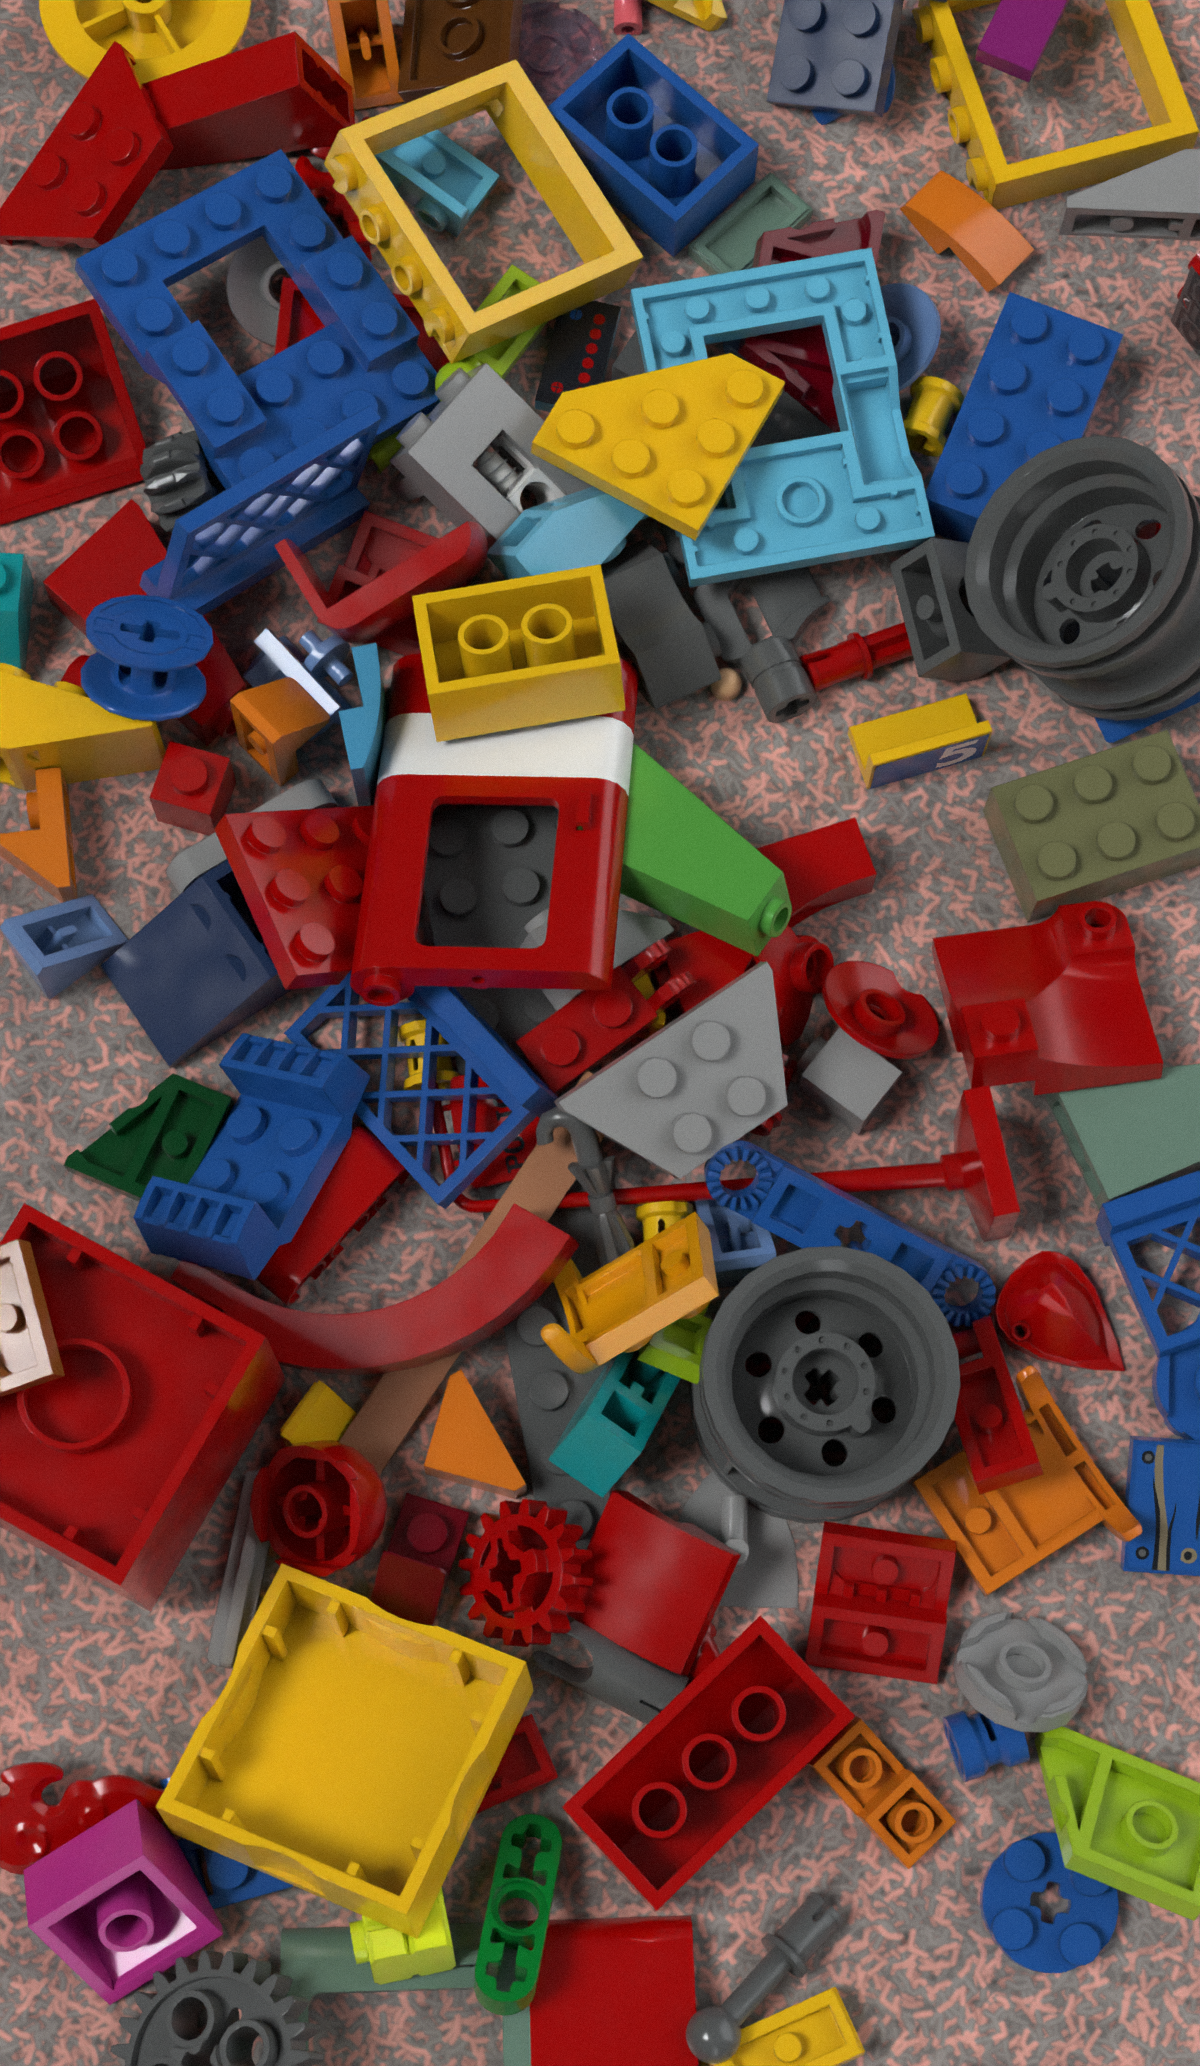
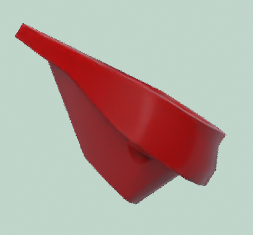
M1041 1251L1026 1259L1008 1276L997 1296L993 1314L998 1334L1010 1347L1037 1360L1087 1370L1125 1371L1116 1337L1096 1288L1074 1260L1060 1252ZM1016 1326L1023 1328V1337L1018 1333Z

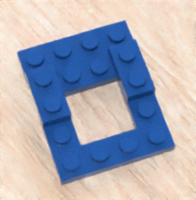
M282 149L76 259V273L144 372L167 386L193 424L208 464L225 490L369 405L382 418L372 444L373 446L404 428L418 413L429 414L441 402L435 395L437 372L417 345L420 332L351 235L343 239ZM262 236L325 327L237 376L200 321L190 322L167 287Z

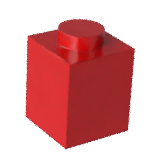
M169 741L149 797L157 821L207 836L215 833L214 828L226 813L236 785L231 760L225 756Z

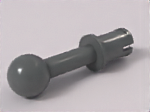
M810 1892L805 1902L774 1935L767 1933L761 1939L768 1953L720 2007L709 2006L702 2008L691 2017L686 2028V2041L692 2054L700 2061L708 2064H719L729 2060L739 2048L741 2042L740 2026L788 1972L798 1978H803L807 1973L806 1962L830 1935L843 1925L844 1921L841 1915L832 1906L817 1921H813L823 1910L822 1906L826 1902L820 1895Z

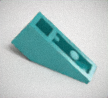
M639 1349L630 1353L622 1352L607 1362L570 1419L548 1458L554 1465L602 1498L641 1454L681 1379L637 1360Z

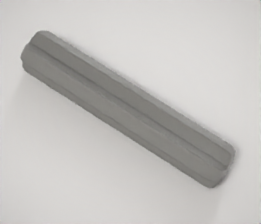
M256 1470L247 1471L243 1477L207 1652L209 1663L228 1669H233L238 1646L257 1612L270 1549V1542L265 1541L261 1543L253 1526L250 1501L254 1479L259 1472Z

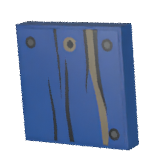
M1130 1436L1125 1506L1140 1522L1143 1531L1142 1534L1129 1542L1122 1541L1121 1568L1123 1571L1200 1576V1440Z

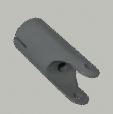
M569 1616L567 1618L570 1622L571 1630L567 1634L585 1645L592 1655L594 1665L588 1668L573 1667L547 1652L535 1651L532 1654L533 1662L543 1670L645 1724H648L685 1688L689 1680L688 1676L676 1674L634 1654Z

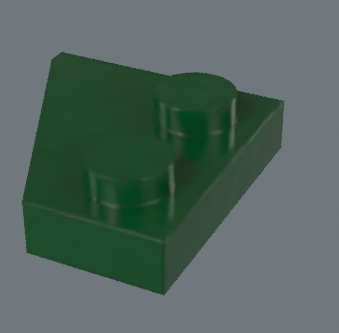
M173 1073L149 1092L144 1103L134 1108H128L109 1124L111 1129L82 1152L77 1149L70 1154L64 1166L68 1172L136 1201H140L152 1176L188 1184L231 1112L234 1102L229 1096Z

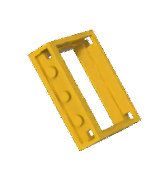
M919 0L918 8L912 9L917 25L916 39L920 44L928 42L933 58L930 59L929 68L934 89L938 94L946 92L951 108L948 109V125L951 136L956 144L965 143L970 157L966 161L969 185H975L977 192L982 191L985 200L996 210L1104 182L1184 149H1193L1199 129L1149 0H1105L1153 127L1011 164L1006 162L952 13L1001 0H948L945 3Z
M516 59L339 130L324 162V165L335 180L333 187L340 194H344L359 218V224L364 236L371 244L377 246L391 268L392 277L397 288L404 295H408L424 321V327L428 336L435 337L451 364L623 288L643 259L642 253ZM486 110L584 264L474 313L374 155Z

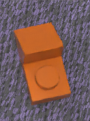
M285 677L241 691L230 700L239 745L280 787L299 772L296 750L330 721L329 714L291 677Z
M60 767L36 769L37 791L27 792L26 794L27 813L31 830L0 833V856L63 903L78 898L68 784Z

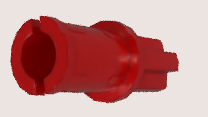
M903 622L863 637L856 631L852 632L847 636L846 641L823 650L801 655L799 658L802 668L805 669L817 693L820 690L832 687V685L860 676L863 680L873 677V669L907 658L913 654L905 623Z

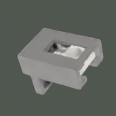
M487 363L467 373L461 367L454 371L435 392V395L441 400L428 416L423 412L418 413L399 432L396 439L402 446L389 460L400 472L388 487L406 502L424 495L456 527L467 521L477 522L484 530L488 541V550L524 511L520 502L521 492L524 488L534 494L538 505L593 487L531 453L532 441L543 425L544 420ZM490 445L496 452L483 451ZM477 459L478 466L474 468L473 465Z

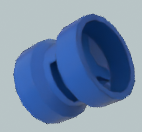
M960 1711L943 1717L944 1732L957 1770L964 1782L985 1776L990 1766L999 1763L1012 1767L1030 1761L1024 1732L996 1724L980 1712L970 1715L965 1711Z

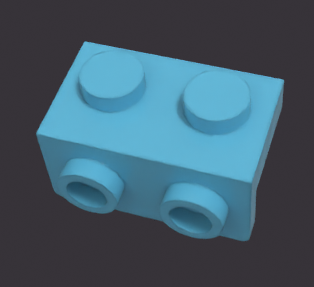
M439 130L432 131L374 155L400 197L414 207L415 215L429 228L438 232H442L445 229L456 238L497 185L500 176Z

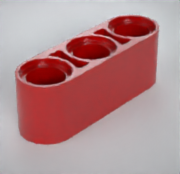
M362 1124L352 1131L350 1139L292 1241L277 1248L256 1278L287 1306L294 1304L301 1297L296 1292L310 1276L316 1280L342 1252L344 1248L340 1243L353 1229L360 1232L387 1202L383 1196L395 1182L398 1181L402 1185L410 1175L404 1166L365 1125Z

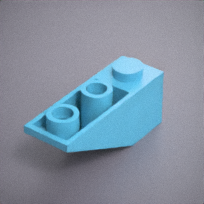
M593 486L525 509L487 551V557L507 580L605 564L614 559L624 549L627 543L625 537L640 520L650 516Z

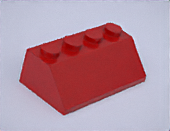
M760 1615L572 1796L562 1808L607 1861L650 1908L656 1912L856 1716Z

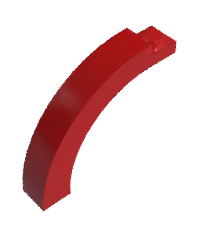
M514 1203L493 1236L456 1273L435 1287L409 1300L385 1308L360 1313L324 1314L284 1308L257 1298L207 1267L204 1268L198 1264L180 1261L171 1279L188 1289L186 1293L219 1311L223 1309L224 1314L266 1336L279 1364L324 1374H383L420 1367L453 1356L483 1341L513 1321L537 1300L561 1273L580 1244L571 1235Z

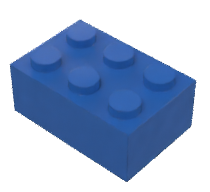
M629 33L547 107L605 198L672 257H675L755 182L759 144Z

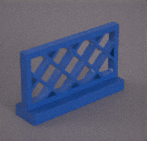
M369 405L176 519L165 559L142 573L139 586L149 596H160L183 603L203 616L284 567L285 563L274 546L278 542L288 538L305 554L351 526L364 515L365 510L368 511L370 502L357 489L382 418Z
M350 970L339 985H330L284 1034L293 1044L318 1049L308 1037L327 1018L343 1017L341 1049L323 1051L344 1054L353 1061L381 1059L379 1091L364 1092L355 1113L439 1206L446 1209L536 1117L540 1118L541 1114L557 1107L554 1101L558 1097L455 987L415 986L414 993L407 998L410 1002L400 1003L399 1001L397 1004L387 1007L372 1004L359 1005V994L350 985ZM422 1014L426 1018L424 1045L397 1047L399 1015ZM385 1015L382 1047L355 1048L358 1017ZM439 1033L449 1044L439 1045ZM461 1056L465 1060L464 1088L436 1089L438 1057ZM423 1057L421 1090L394 1091L396 1058ZM479 1076L489 1087L478 1088ZM477 1099H501L512 1111L493 1132L475 1133ZM463 1100L461 1133L433 1134L435 1101ZM394 1102H420L418 1134L396 1135L391 1130ZM368 1103H378V1114ZM474 1144H481V1145L474 1151ZM460 1145L459 1167L440 1184L430 1173L432 1146ZM407 1146H417V1157Z
M1200 1170L1103 1203L1096 1220L1104 1246H1110L1158 1358L1200 1343V1312L1192 1328L1167 1336L1157 1313L1164 1293L1200 1308L1199 1293L1170 1281L1182 1253L1200 1261V1246L1187 1241L1194 1224L1200 1222ZM1185 1227L1181 1238L1169 1233ZM1150 1239L1175 1250L1164 1277L1162 1278L1137 1267L1129 1246ZM1145 1285L1158 1290L1153 1302Z

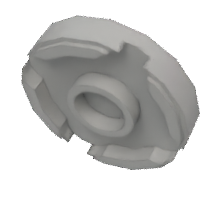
M995 1612L976 1619L963 1633L953 1664L958 1688L972 1707L994 1723L1020 1732H1048L1066 1725L1080 1710L1088 1689L1085 1677L1088 1669L1084 1655L1071 1638L1048 1621L1031 1615L1028 1622L1021 1619H1011L1014 1612Z

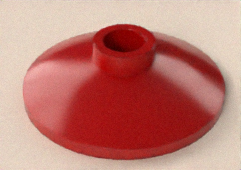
M846 961L834 966L825 977L822 994L830 1015L850 1037L866 1048L891 1058L915 1059L927 1054L936 1043L939 1036V1025L933 1008L922 994H914L902 988L896 980L893 971L870 962Z

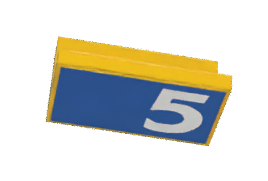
M967 693L850 726L848 736L866 788L872 789L982 757L986 752L993 730L989 720L977 723Z

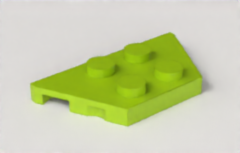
M1063 1726L1048 1732H1037L1034 1741L1065 1868L1195 1921L1200 1916V1783Z

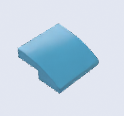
M376 643L351 648L363 706L338 711L358 806L374 805L388 709Z

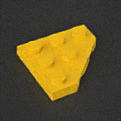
M732 353L562 392L532 441L531 453L696 541L781 396L785 381Z

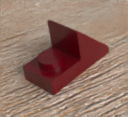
M406 1493L388 1550H383L370 1601L399 1618L414 1623L434 1626L470 1513Z

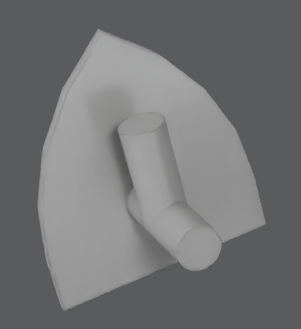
M712 1471L704 1478L685 1504L678 1522L693 1523L741 1554L719 1606L798 1608V1569L795 1543L786 1519L772 1517L748 1504L746 1496L735 1495Z

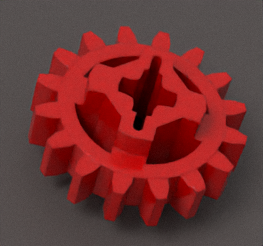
M522 1499L521 1502L505 1500L500 1502V1514L483 1513L480 1516L485 1530L483 1535L468 1533L466 1541L474 1549V1554L472 1558L459 1560V1567L470 1572V1581L459 1588L460 1595L474 1596L476 1602L470 1608L467 1615L470 1620L486 1621L483 1635L487 1638L503 1639V1645L528 1647L529 1644L546 1646L551 1644V1633L567 1634L571 1630L570 1622L566 1616L568 1612L584 1613L586 1609L585 1604L577 1597L579 1587L593 1586V1578L581 1574V1564L593 1557L592 1550L577 1549L575 1543L580 1539L584 1530L581 1525L565 1524L568 1511L564 1508L547 1506V1501Z

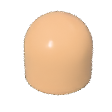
M722 668L719 669L722 679L711 684V691L717 699L731 701L740 694L742 680L734 669Z

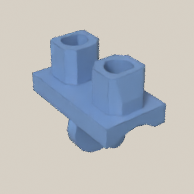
M266 628L254 640L262 651L251 663L243 677L253 688L285 677L295 679L330 716L329 723L308 740L309 742L325 732L333 723L341 725L338 711L353 707L325 677L330 675L339 686L345 685L352 678L353 673L343 663L350 651V644L335 635L322 641L313 630H309L299 640V643L309 653L306 658L288 637L284 635L277 637L270 629Z

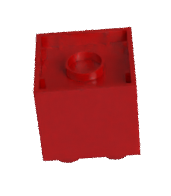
M24 1203L1 1240L0 1245L17 1239L31 1243L65 1376L0 1397V1527L151 1612L286 1378L266 1336Z

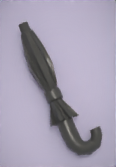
M555 1107L541 1114L536 1128L537 1145H546L553 1142L555 1128L563 1127L569 1131L578 1162H571L568 1165V1169L589 1194L590 1208L592 1213L595 1214L596 1252L601 1267L635 1248L626 1224L616 1209L617 1204L613 1190L610 1189L615 1155L607 1157V1152H602L600 1141L594 1128Z

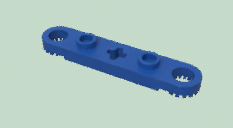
M736 1140L722 1147L705 1163L704 1179L712 1198L722 1207L725 1206L750 1219L752 1223L802 1249L806 1247L841 1246V1240L836 1229L840 1225L850 1228L856 1220L861 1221L860 1228L866 1239L862 1243L851 1241L847 1244L846 1248L873 1253L905 1270L929 1292L948 1323L957 1327L959 1325H965V1327L972 1326V1321L981 1319L985 1315L988 1316L991 1312V1307L996 1301V1289L988 1271L982 1264L750 1142ZM738 1159H742L745 1162L746 1160L749 1161L751 1165L755 1166L756 1175L748 1187L741 1190H731L720 1183L721 1170L723 1171L725 1164L728 1165L731 1163L730 1161H738ZM963 1276H966L968 1279L973 1278L975 1282H978V1293L970 1303L963 1306H954L945 1301V1288L950 1286V1281H956L955 1278L963 1279Z

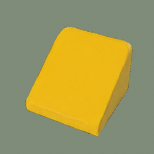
M319 1380L317 1383H313L280 1429V1435L286 1446L320 1440L339 1442L357 1413L326 1384Z

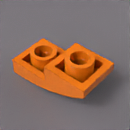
M942 170L937 172L900 208L937 254L950 247L987 293L999 286L1035 250L1021 233L990 203L971 188Z
M857 1716L808 1763L842 1802L907 1869H910L957 1822L912 1771L904 1768L864 1721Z

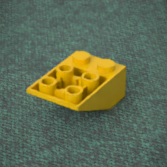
M0 663V783L25 791L36 789L35 770L54 767L61 768L67 784L160 769L166 751L156 721L133 720L110 713L91 701L83 688L75 684L57 681L54 686L31 680V676L18 667Z

